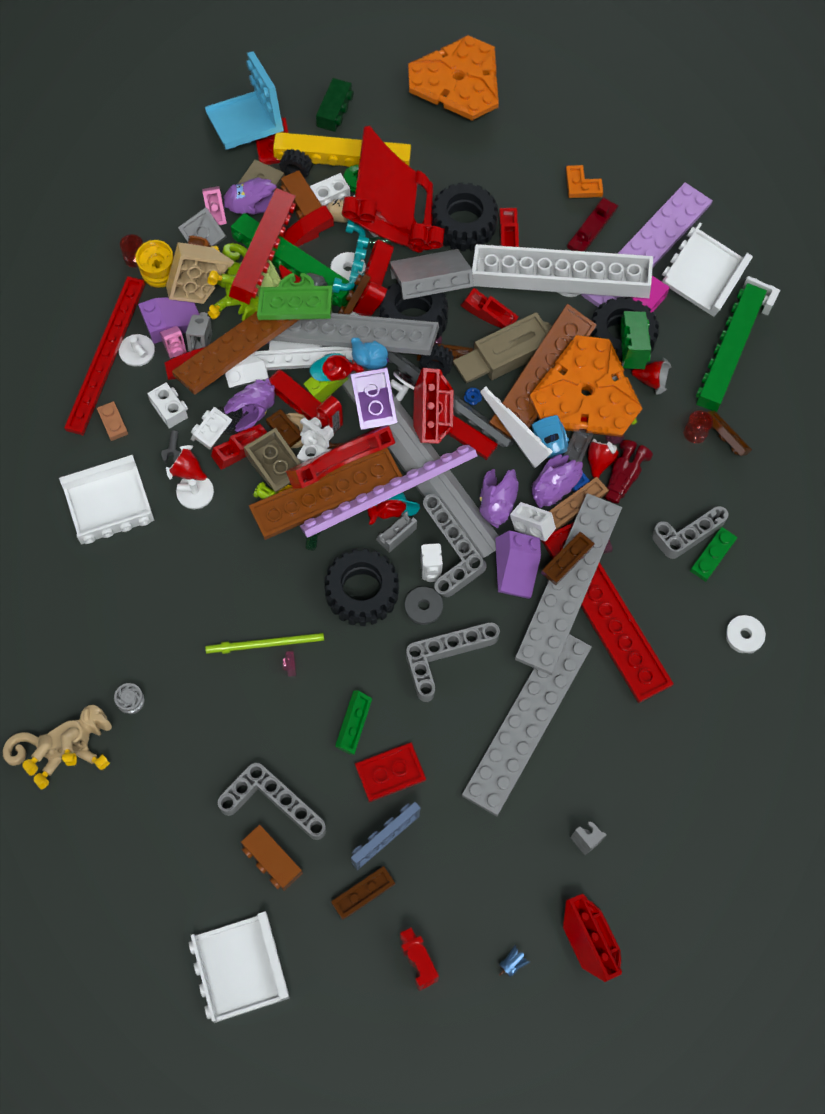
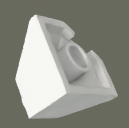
M253 354L225 373L229 388L252 384L258 379H269L265 361Z

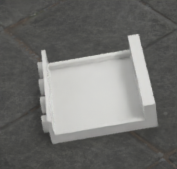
M699 223L696 228L692 227L687 234L690 238L688 241L684 240L680 245L679 249L681 252L679 254L675 253L670 261L673 264L671 267H666L662 274L664 278L661 282L714 317L725 303L753 256L747 253L744 257H741L699 230L702 223Z
M133 455L59 478L76 528V535L81 544H90L96 539L108 538L115 533L127 532L133 527L145 526L155 521Z
M266 911L258 913V916L196 936L194 934L191 935L192 941L189 942L191 954L196 955L197 962L194 963L197 976L201 975L202 984H199L202 997H206L208 1003L205 1006L206 1016L208 1019H212L214 1023L290 999Z

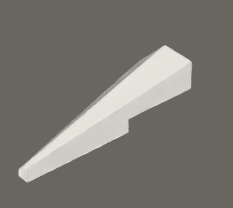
M486 386L481 390L480 393L533 468H536L553 451L547 448L541 442V439L509 408L507 409Z

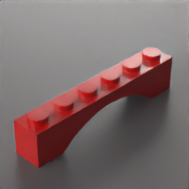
M389 426L377 427L287 470L286 473L293 489L304 488L352 461L395 444V440Z

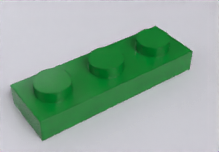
M721 527L690 572L706 582L738 537Z
M353 691L335 745L336 748L347 754H355L372 702L371 697L360 691Z

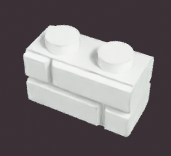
M439 543L421 546L422 579L427 580V582H435L442 574L443 563L441 545Z

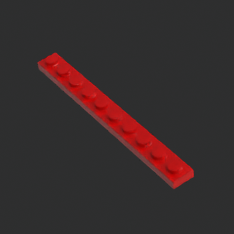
M127 276L64 427L67 432L84 435L145 287L144 280Z

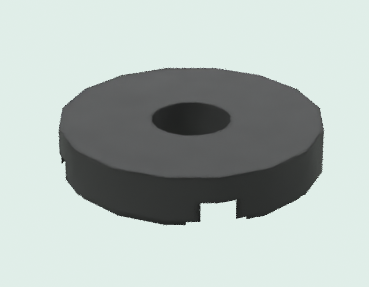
M418 587L407 595L404 605L405 612L414 623L428 625L437 621L441 616L443 601L439 593L434 589ZM421 602H426L429 604V608L421 610L418 605Z

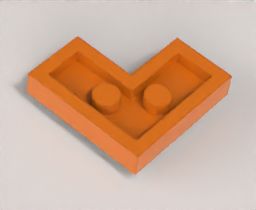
M583 165L566 166L569 198L603 197L602 179H585Z

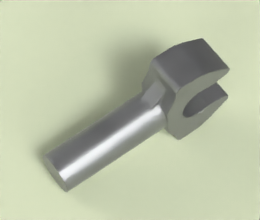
M174 430L171 431L169 448L162 450L161 453L165 464H167L170 455L174 456L173 461L175 462L180 454V451L176 450L178 432Z

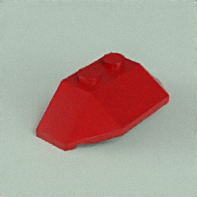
M422 368L414 388L413 427L420 443L439 444L453 428L454 390L440 369Z
M584 894L568 899L565 906L563 929L582 969L604 982L622 975L621 950L602 911L593 902L589 901Z

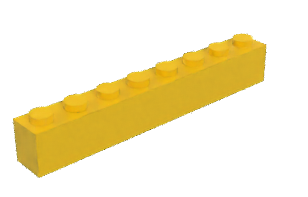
M279 132L275 134L274 158L281 160L285 151L294 149L295 151L300 150V152H304L314 164L350 167L359 165L362 140ZM384 142L409 166L411 144Z

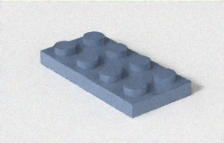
M414 802L412 805L409 803L400 810L401 814L396 819L394 817L390 818L384 824L385 828L380 833L378 831L374 832L368 838L369 842L365 846L359 845L352 852L351 862L357 871L420 817L421 808L418 804Z

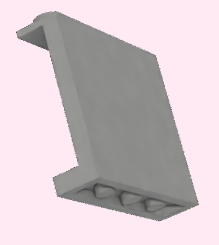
M458 249L390 261L392 279H397L400 284L403 300L474 287L472 268Z

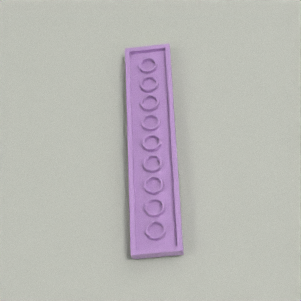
M685 182L618 254L653 256L654 267L711 206L712 200ZM581 294V296L598 308L602 303H607L609 299L614 298V300H617V297H622Z

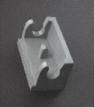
M405 512L385 532L380 533L376 540L390 553L417 529V520L414 517L410 519L408 512Z
M588 822L589 827L593 830L592 833L587 829L578 827L570 837L584 855L600 844L606 836L605 832L602 833L593 822Z

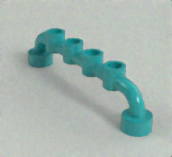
M349 219L345 232L352 234L353 231L359 233L349 282L344 284L341 283L342 279L335 278L333 283V292L339 293V290L348 291L354 288L356 277L358 274L362 275L358 271L362 272L364 261H361V259H365L367 250L363 248H367L369 242L365 230Z

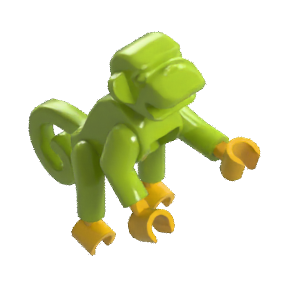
M229 243L224 246L222 254L234 261L231 268L228 267L226 274L219 275L217 271L209 273L208 284H218L226 289V296L215 303V305L209 307L210 311H208V314L212 319H216L220 315V311L228 306L240 305L238 314H243L241 317L242 321L258 311L259 296H256V299L252 298L250 304L229 297L231 285L241 263L239 264L235 261L240 258V254L244 258L247 249L242 245ZM211 246L219 251V248L217 246Z

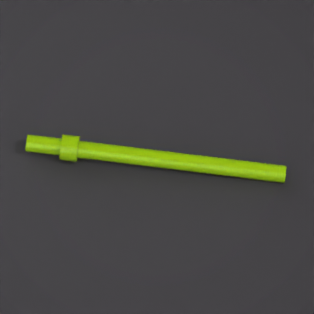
M309 634L229 643L227 641L205 647L206 654L217 652L226 654L236 650L324 641V634Z

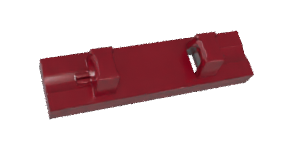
M603 197L570 240L567 249L585 252L616 212L618 205Z

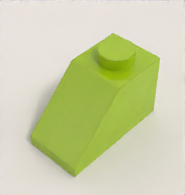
M311 377L304 385L322 403L349 378L346 377L336 381H318Z

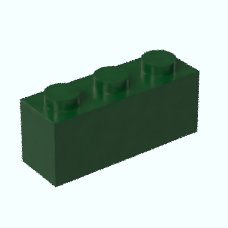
M332 78L316 114L317 127L336 132L337 127L341 126L343 114L348 110V102L353 99L352 83Z

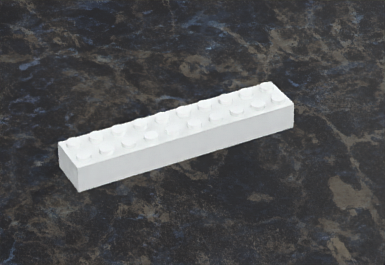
M476 244L472 267L474 286L649 298L653 256Z

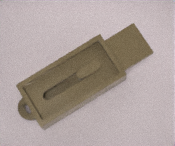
M536 312L474 343V351L453 360V364L466 384L485 374L492 381L527 364L552 326L548 322H543Z

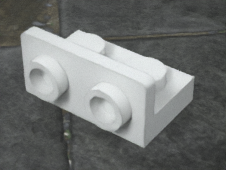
M216 407L211 411L207 410L202 417L203 422L200 425L196 424L191 431L193 434L191 440L199 441L208 449L213 447L232 422L231 418Z

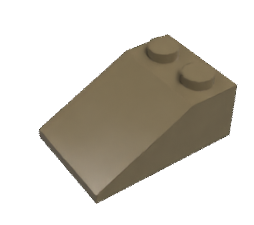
M276 428L244 447L247 459L275 493L290 484L286 471L301 464Z

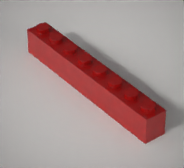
M278 188L275 189L233 280L229 297L246 304H250L252 298L256 299L259 291L257 286L262 285L265 277L263 273L267 274L270 266L268 261L273 260L276 252L274 248L278 249L281 241L279 236L283 237L286 230L284 225H288L291 219L289 214L294 213L296 207L294 203L295 195Z

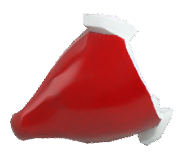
M595 439L591 441L588 461L593 478H599L601 473L617 459L619 452L616 445H612L611 442L602 444Z
M186 445L180 447L181 452L170 468L166 467L169 479H172V476L204 481L207 478L200 467L199 461L191 452L193 446Z

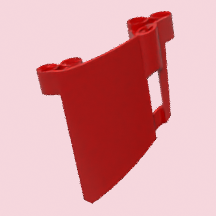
M365 126L355 197L344 196L342 216L382 238L407 246L414 252L420 253L423 250L441 248L443 246L445 228L432 226L433 183L423 172L413 170L381 140L371 126ZM418 184L424 187L427 192L424 221L421 224L417 223L414 218Z

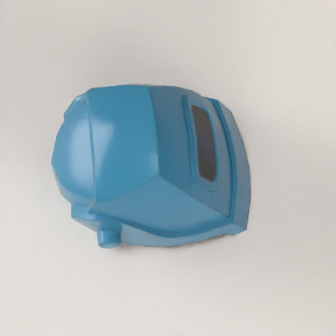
M558 415L543 418L532 424L533 433L541 439V442L547 448L553 451L547 459L568 451L569 439Z

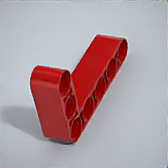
M379 239L375 242L365 270L366 273L370 274L371 278L352 312L361 316H371L383 301L387 288L383 287L382 283L394 246Z

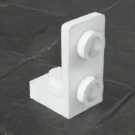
M748 276L743 289L749 283L767 290L762 302L764 306L762 313L769 315L780 290Z

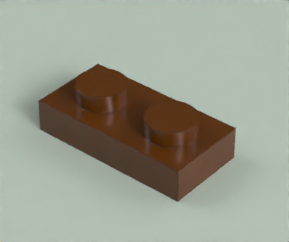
M281 409L266 419V423L272 429L276 428L289 447H292L302 439V436H300L301 431Z

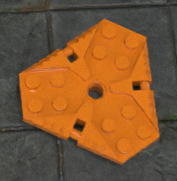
M467 35L456 42L442 47L440 51L436 50L408 63L409 93L436 105L439 102L444 103L445 109L470 120H474L498 108L494 46Z
M576 335L556 360L554 368L549 369L530 394L529 398L539 420L558 415L565 430L579 432V429H586V433L622 437L641 412L642 406L635 395L628 377H625L623 374L625 370L610 339ZM563 370L566 374L562 375L560 371ZM617 376L618 380L613 381L612 377ZM587 390L591 395L585 396L581 391ZM581 417H586L587 422L581 421Z

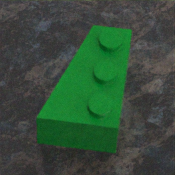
M624 311L621 336L622 366L624 369H645L647 362H650L649 319H647L646 312Z

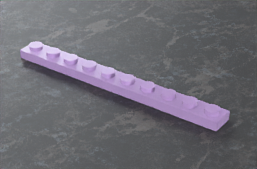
M463 445L458 447L455 452L443 454L436 461H429L419 469L408 471L407 475L393 478L390 480V483L384 486L379 485L367 494H360L350 502L341 503L338 508L326 510L321 516L306 520L304 524L300 525L302 532L307 538L477 457L476 450L470 445Z

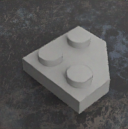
M204 208L178 227L187 242L189 236H199L207 239L211 246H216L227 238L208 208Z

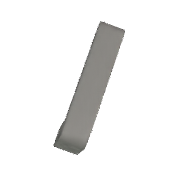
M429 494L423 500L424 508L462 560L435 582V590L443 597H450L480 576L486 570L487 564L442 500L435 494ZM433 501H437L436 507L430 508V504ZM447 515V521L445 523H440L441 518ZM458 530V536L451 538V533ZM465 545H469V551L462 553V548ZM480 560V566L472 568L473 562ZM464 572V578L457 580V574ZM449 583V588L442 592V585Z
M492 622L409 644L406 649V660L418 698L423 702H429L435 695V684L428 662L495 644L500 633L498 625ZM492 631L495 636L489 637L486 635V632ZM473 636L476 638V641L470 642L467 640V637ZM455 641L458 645L451 647L448 645V642ZM431 646H436L439 650L437 652H432L429 650V648ZM412 651H417L420 653V655L418 657H412L410 653ZM423 669L426 673L420 676L415 671ZM427 687L431 692L424 694L421 692V689Z
M253 763L248 766L218 799L220 811L224 815L230 816L235 814L259 790L310 838L319 840L326 834L324 821L260 763ZM254 771H262V775L259 778L251 777ZM269 784L277 785L276 790L273 792H268L266 787ZM246 785L248 789L245 793L237 792L238 787ZM284 797L292 799V802L287 806L281 804ZM227 800L233 801V805L229 809L223 808V804ZM299 811L307 813L304 819L296 818V814ZM313 825H321L322 830L319 833H313L311 831Z

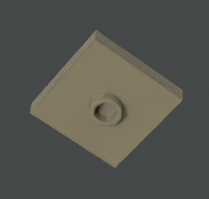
M254 160L238 184L254 178L271 180V183L278 187L281 183V178L285 177V174L260 161Z

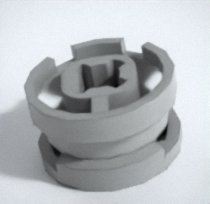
M126 683L115 691V703L123 713L135 714L144 706L145 698L137 685Z

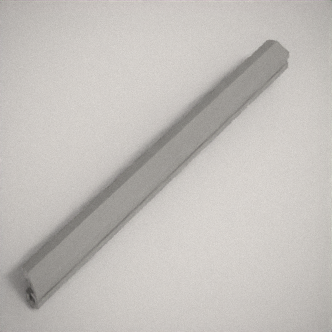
M363 367V369H364L363 372L371 371V370H368L367 368H364V367ZM349 374L347 376L349 379L341 386L356 405L351 376ZM392 393L397 423L384 425L390 427L395 440V444L387 448L407 475L408 471L419 469L429 461L440 459V456L430 443H420L413 427L412 418ZM450 470L415 486L423 498L429 494H435L442 500L483 558L496 551L495 538L499 535L490 523L482 517L479 508ZM433 501L430 504V508L436 507L437 501ZM443 516L440 520L441 523H445L448 516ZM458 530L453 531V532L451 533V537H452V538L457 537L458 534H459V531H458ZM465 545L462 548L463 553L469 551V545Z

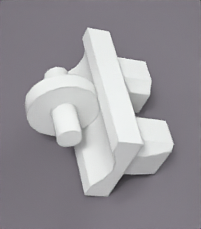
M316 417L311 420L306 418L300 420V423L303 425V430L300 433L302 444L305 446L318 444L324 449L329 447L328 440L334 436L333 429L330 426L321 429L322 424Z

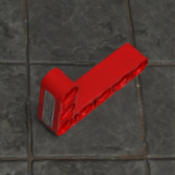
M280 369L269 378L271 385H275V394L297 413L304 415L307 420L316 417L322 424L321 429L330 426L333 429V433L343 426L342 405L334 396L330 395L321 403Z

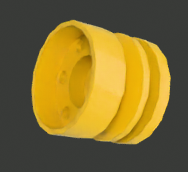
M147 241L138 248L136 253V263L140 269L141 276L145 283L152 287H166L174 259L173 251L164 241Z

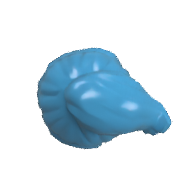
M354 337L351 339L352 356L357 365L368 370L381 369L387 365L389 360L388 351L385 346L377 341L363 344L360 338Z

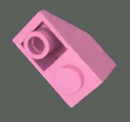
M177 326L160 332L169 358L177 357L187 352L182 332Z

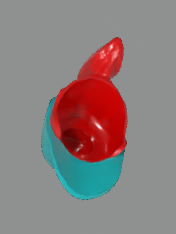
M329 353L315 361L309 371L315 380L336 381L346 378L352 371L361 373L364 369L362 366L357 365L354 360H348L340 353Z
M402 492L367 509L370 518L369 525L374 524L377 517L382 519L398 518L405 512H408V516L415 515L420 509V504L408 501Z

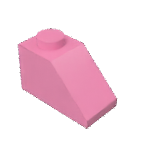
M219 186L202 189L205 207L208 208L219 225L227 224Z

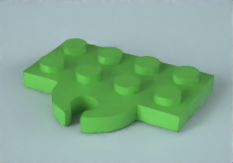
M291 273L280 281L278 287H260L257 311L258 320L331 319L333 286H314L313 279L305 273L300 275L301 282L294 283L296 281L295 274Z

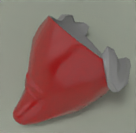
M663 357L662 361L647 364L645 369H633L632 375L645 385L656 389V394H661L667 390L665 384L668 369L672 367L668 360Z

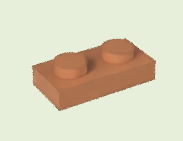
M114 401L97 408L111 441L128 435Z

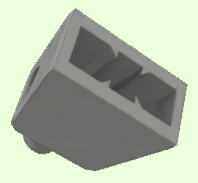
M205 312L191 316L186 331L189 352L210 345L212 337L211 320L209 314Z

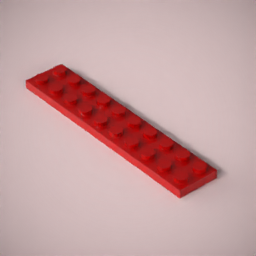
M574 522L554 531L546 541L541 540L552 559L563 549ZM599 562L581 608L639 704L672 687L674 683Z

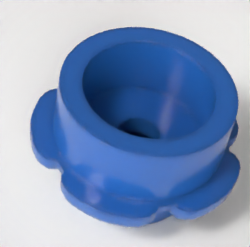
M469 388L465 392L464 400L470 405H476L478 402H481L482 396L477 388Z

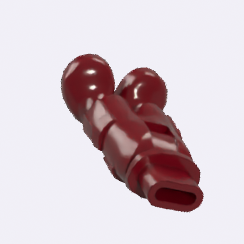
M623 440L620 443L619 447L623 454L622 457L616 459L607 486L609 491L605 499L616 504L619 503L621 498H624L633 482L638 479L642 471L640 467L641 462L650 461L653 457V453L647 447L640 445L633 461L629 463V459L637 447L636 442L631 440Z

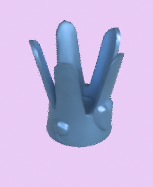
M516 945L507 958L499 964L503 970L499 976L505 972L511 977L518 969L530 963V961L523 958L524 953L521 952L517 955L518 949Z

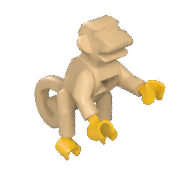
M88 705L83 709L80 720L67 721L47 734L40 735L39 737L25 732L13 735L6 741L3 747V758L12 766L23 762V768L30 776L38 771V766L35 763L37 761L40 762L43 757L48 758V763L42 770L43 773H38L34 776V782L40 789H45L49 784L46 777L48 775L51 776L62 760L66 766H74L77 764L78 756L91 764L94 763L100 770L106 768L110 764L107 758L102 754L97 759V755L89 751L88 741L90 733L101 735L100 729L109 731L112 725L107 720V716L102 709L96 705ZM20 742H28L35 745L37 749L32 754V759L25 760L27 754L25 748L20 744L17 745L15 749L18 753L16 756H12L13 747Z

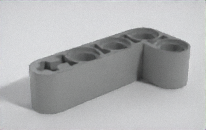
M717 506L679 532H676L669 523L659 522L652 533V539L665 556L670 559L678 558L723 527L728 518V511L724 507ZM700 526H705L707 530L700 528ZM658 531H663L666 535H661ZM685 535L690 536L692 540L687 539ZM670 545L676 546L678 550L672 549Z

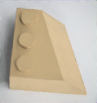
M178 242L166 285L169 299L204 304L215 289V285L207 283L209 273L217 271L219 275L225 274V271L228 267L231 268L234 261L213 247Z

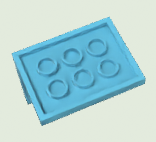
M254 51L247 53L248 60L246 64L248 70L251 71L249 79L252 86L254 85L255 91L205 107L206 114L225 149L235 148L236 146L284 131L276 88Z

